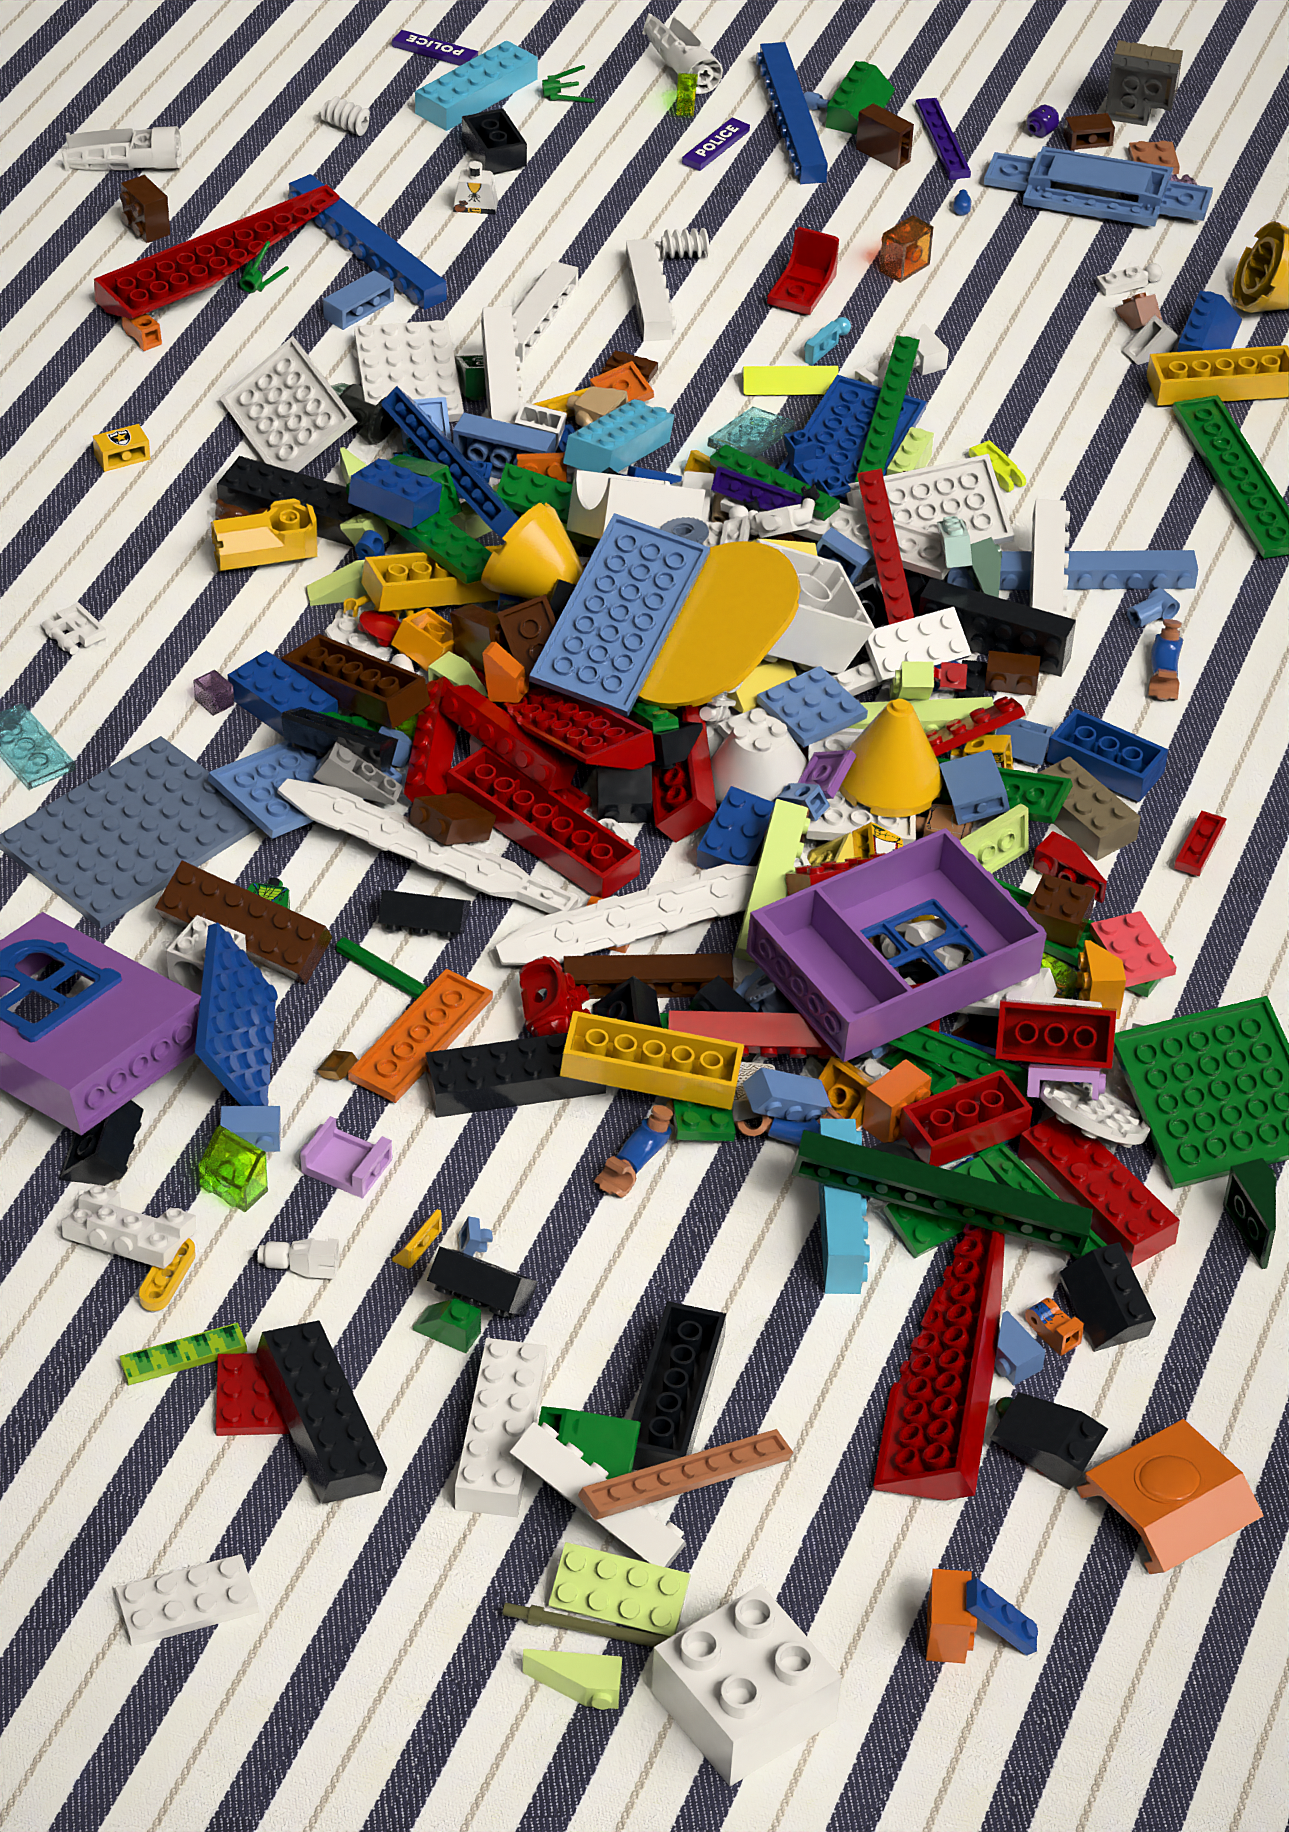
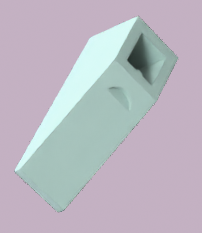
M947 516L943 518V521H937L946 568L972 565L970 535L963 520L958 519L957 516Z

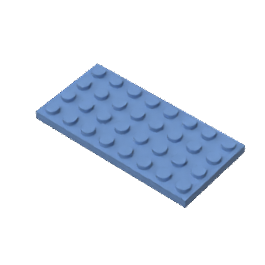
M614 513L533 667L529 680L590 704L606 707L628 717L710 554V547Z

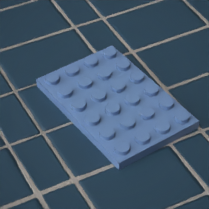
M283 741L208 773V781L273 839L314 821L279 795L277 790L287 778L324 785L313 777L323 757L318 756L316 750L307 748V750L297 749L292 746V742ZM392 766L390 770L383 772L399 784H402V775Z

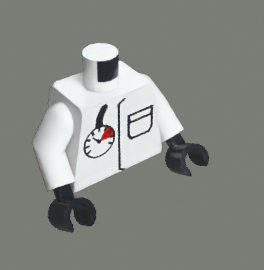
M813 483L809 489H807L806 485L801 488L805 499L802 504L760 512L761 509L757 496H754L755 500L752 502H747L746 498L743 499L744 507L749 512L751 522L750 534H759L760 538H767L809 529L815 501L820 497L815 484Z

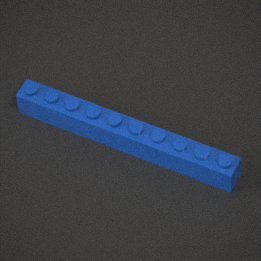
M786 42L761 43L760 52L756 53L757 66L760 65L761 77H764L765 89H768L769 101H772V110L776 114L777 125L781 126V137L785 138V149L789 151V161L793 163L794 176H798L800 185L826 183L828 163Z
M312 174L306 175L289 183L288 199L324 186V184ZM341 197L340 200L311 219L328 232L331 237L335 238L345 248L369 265L372 270L393 281L394 286L400 292L405 294L423 310L447 300L446 280Z
M396 386L382 401V406L430 461L448 465L455 489L488 527L503 538L519 517L419 405Z

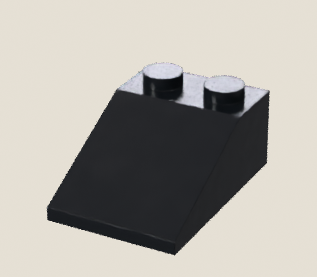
M1018 1392L990 1439L1070 1490L1084 1472L1107 1433L1108 1428L1082 1411Z

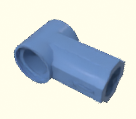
M1156 588L1150 593L1147 600L1128 608L1127 616L1133 627H1142L1161 617L1163 619H1172L1178 613L1180 603L1163 588Z

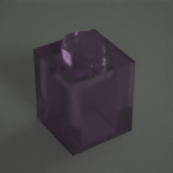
M215 669L193 680L195 700L211 715L214 716L234 706L233 685Z

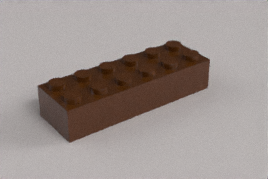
M321 634L316 635L281 658L282 662L337 699L339 707L391 729L400 726L404 721L430 705L425 677Z
M181 860L155 906L162 919L183 929L198 915L244 934L248 959L304 985L308 983L333 938L325 925Z

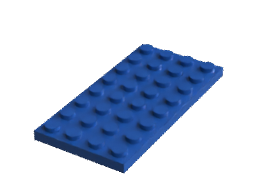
M837 375L804 427L817 443L815 459L828 476L840 473L848 484L855 483L881 387ZM905 395L883 476H887V468L911 427L915 428L926 410L927 401ZM787 455L778 470L797 479L792 472ZM845 494L834 497L840 500L841 504L848 505Z

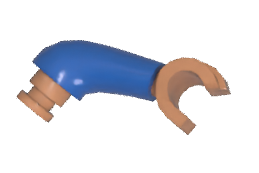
M1164 619L1163 625L1165 628H1162L1161 634H1156L1151 649L1153 675L1150 677L1148 696H1155L1159 700L1166 701L1169 699L1178 700L1180 686L1178 661L1184 641L1183 638L1179 637L1180 631L1178 628H1181L1182 623L1173 619Z
M661 1105L653 1106L652 1114L649 1118L643 1119L641 1125L634 1130L616 1157L612 1156L607 1159L605 1168L594 1180L595 1183L600 1185V1189L610 1195L616 1194L621 1198L630 1192L636 1182V1174L666 1145L672 1134L669 1120L672 1118L673 1112L669 1108Z
M828 1106L826 1108L828 1113L826 1115L822 1114L818 1120L812 1118L808 1122H798L777 1117L771 1119L770 1116L761 1114L762 1124L759 1127H750L746 1124L745 1120L735 1121V1125L744 1135L757 1136L767 1132L770 1137L798 1146L803 1130L819 1134L820 1119L845 1118Z

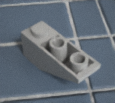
M337 742L322 758L313 776L326 786L337 787L358 797L390 805L396 803L403 788L393 778L387 776Z

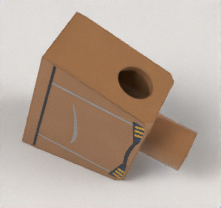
M933 804L931 805L928 818L916 816V832L923 833L924 837L946 828L953 836L961 840L971 834L973 828V821L961 825L957 824L953 805Z

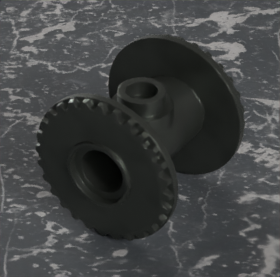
M349 385L341 393L340 399L357 420L355 425L368 426L370 441L373 443L382 442L388 437L395 424L393 417L381 404L386 397L381 399L377 405L363 401L364 394L360 385Z

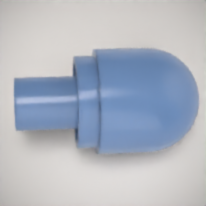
M804 93L809 110L827 109L830 100L823 99V96L819 93Z

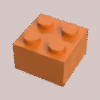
M907 1059L902 1061L866 1088L862 1128L883 1143H893L897 1139H902L903 1135L899 1131L901 1109L906 1105L930 1097L931 1077Z
M932 1569L927 1604L926 1661L965 1664L967 1651H973L977 1617L966 1610L967 1582L972 1580V1571Z

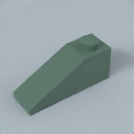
M992 537L970 544L972 565L965 566L977 592L999 598L1002 551L1000 546L994 544Z

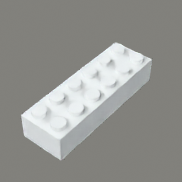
M486 1338L455 1484V1510L518 1518L528 1468L513 1457L510 1451L533 1422L537 1423L547 1371V1345Z

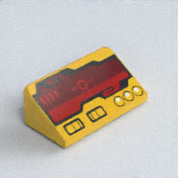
M435 1210L421 1222L392 1257L393 1262L407 1269L412 1268L442 1231L441 1210Z

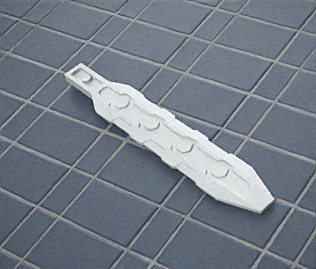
M287 778L277 790L279 795L316 822L335 830H343L368 841L369 844L375 847L395 852L416 861L422 867L442 872L488 895L517 899L550 914L563 910L566 912L574 910L578 904L579 896L529 876L515 862L491 852H483L465 843L444 845L410 824L408 817L363 801V798L337 787Z
M805 852L801 854L800 859L795 858L793 867L810 865ZM724 864L703 870L701 874L673 882L664 881L650 885L645 890L620 897L615 895L598 900L596 904L568 912L563 910L538 917L496 944L495 949L502 965H526L542 956H551L561 964L563 963L564 956H583L584 954L612 946L620 947L634 943L636 939L664 931L672 932L686 928L688 924L716 916L724 917L746 910L757 866Z

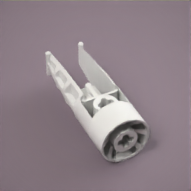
M648 13L642 34H647L650 42L667 65L677 72L679 78L692 92L705 94L712 91L722 78L723 69L719 61L703 47L702 42L677 19V16H673L668 28L659 19Z
M178 126L153 127V129L133 130L132 128L109 129L71 135L68 132L66 133L68 149L61 151L65 171H69V168L79 170H134L133 168L155 167L156 169L180 168L182 163V142Z

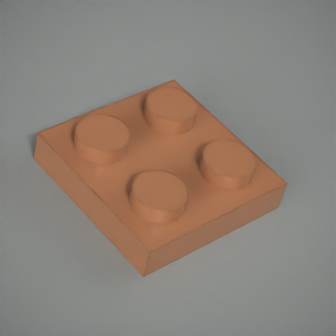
M1129 142L1128 151L1131 161L1172 167L1173 174H1179L1180 165L1173 142Z

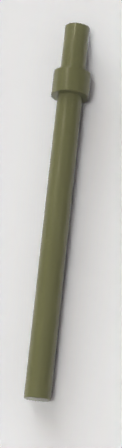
M505 1602L503 1608L504 1616L527 1620V1624L541 1626V1624L653 1648L670 1638L544 1611V1607L532 1604L530 1607Z

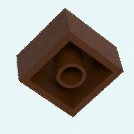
M145 174L122 182L120 200L123 208L121 217L124 224L128 225L146 243L170 235L168 196Z
M1043 873L1026 911L1037 924L1044 928L1047 933L1046 940L1076 948L1093 912L1096 889Z

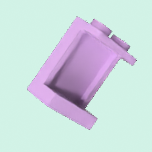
M1031 1063L1029 1066L1027 1097L1040 1096L1042 1080L1092 1083V1100H1098L1100 1094H1105L1106 1074H1101V1068Z
M330 1116L324 1124L318 1126L309 1144H304L300 1151L299 1159L301 1160L302 1173L363 1199L392 1161V1140L381 1136L374 1145L338 1130L336 1118Z

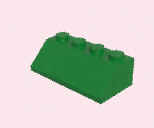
M865 61L854 62L827 105L826 128L856 135L859 111L872 103L885 109L895 93V88L876 65Z

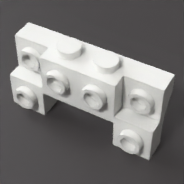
M940 918L908 924L904 940L917 947L944 934L946 925ZM960 944L946 945L933 951L935 956L948 970L960 968L964 955L971 952L966 946Z
M94 1185L78 1198L79 1209L62 1222V1236L65 1239L165 1269L173 1261L181 1245L197 1231L195 1214L170 1207L160 1217L154 1218L121 1208L120 1192L108 1189L102 1185Z

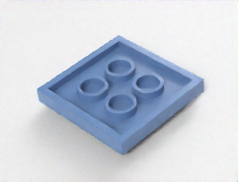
M821 666L757 694V703L770 716L784 723L790 735L803 747L809 746L866 719L868 710Z

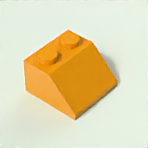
M429 608L404 618L391 645L398 649L399 653L413 659L425 671H428V666L448 651L453 654L456 653L452 624Z
M831 1057L818 1079L823 1083L832 1108L845 1119H855L856 1129L863 1125L866 1088L876 1081L848 1061L843 1062L839 1058Z

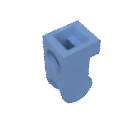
M789 783L783 792L774 799V802L776 799L807 807L810 810L808 817L810 821H817L830 807L820 785Z

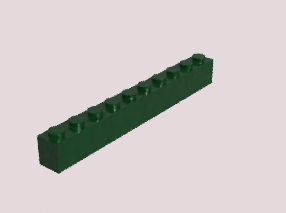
M803 1130L791 1174L794 1176L1080 1255L1089 1237L1093 1209Z

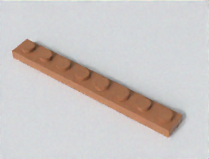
M774 1429L582 1487L578 1496L594 1520H598L788 1461L794 1452L779 1431Z

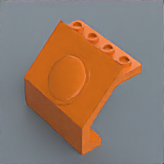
M1181 1419L1085 1472L1086 1482L1076 1487L1081 1498L1097 1495L1103 1497L1138 1531L1151 1556V1559L1144 1563L1149 1574L1164 1573L1264 1516L1243 1472L1185 1419Z

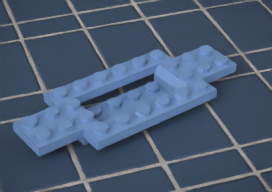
M1042 146L1041 152H1038L1036 159L994 152L984 177V185L1025 191L1023 205L1154 227L1156 226L1159 214L1204 221L1213 194L1212 187L1171 181L1173 175L1172 167ZM1052 181H1056L1062 184L1068 183L1082 187L1103 189L1105 191L1123 192L1129 195L1135 194L1139 195L1138 202L1050 187Z

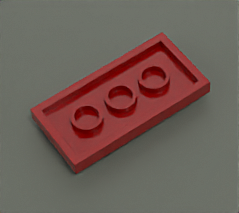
M1005 696L993 702L994 705L985 710L983 707L975 709L969 713L970 717L961 721L959 718L951 720L945 724L946 728L937 732L935 729L930 730L925 734L937 757L1026 716L1022 705L1014 698L1008 699Z

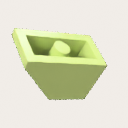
M372 512L361 513L340 524L341 530L354 546L367 530H373L380 534L384 543L390 541L387 524Z

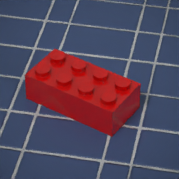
M1001 999L995 1059L1112 1069L1117 1009Z
M999 1070L902 1107L899 1131L923 1163L939 1167L1021 1135L1022 1132L1030 1129L1033 1108L1005 1072Z

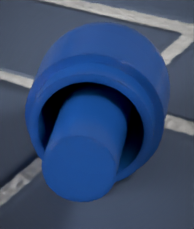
M960 190L959 194L954 198L953 209L960 216L967 215L971 210L972 200L966 190Z

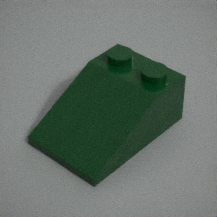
M483 355L455 356L462 393L465 397H469V400H482L483 396H486Z
M1263 1158L1230 1167L1223 1206L1261 1269H1266L1276 1231L1277 1178L1274 1170L1268 1167Z

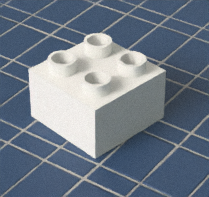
M758 539L756 542L779 550L790 560L799 577L801 586L798 599L799 607L794 619L763 659L769 662H776L779 658L794 661L805 671L821 666L824 670L837 674L844 672L875 628L841 563Z
M760 1584L655 1646L651 1692L725 1782L732 1786L837 1721L842 1676Z

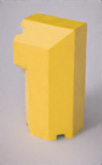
M295 498L274 501L271 504V509L268 512L266 510L262 514L214 520L211 522L212 544L215 546L214 557L218 571L318 557L317 521L313 507L308 504L304 507Z

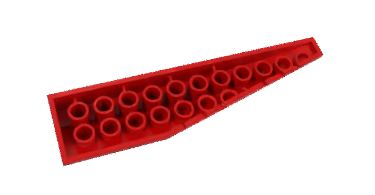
M326 184L94 278L95 302L108 314L133 319L211 287L257 256L267 241L270 242L269 247L340 200V196Z

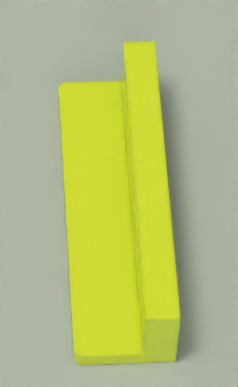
M743 366L744 395H825L835 377L839 375L838 366Z

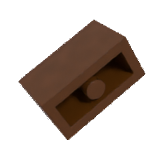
M1108 113L1065 118L1063 136L1070 150L1113 146L1115 126Z
M989 651L985 690L1036 696L1040 656Z

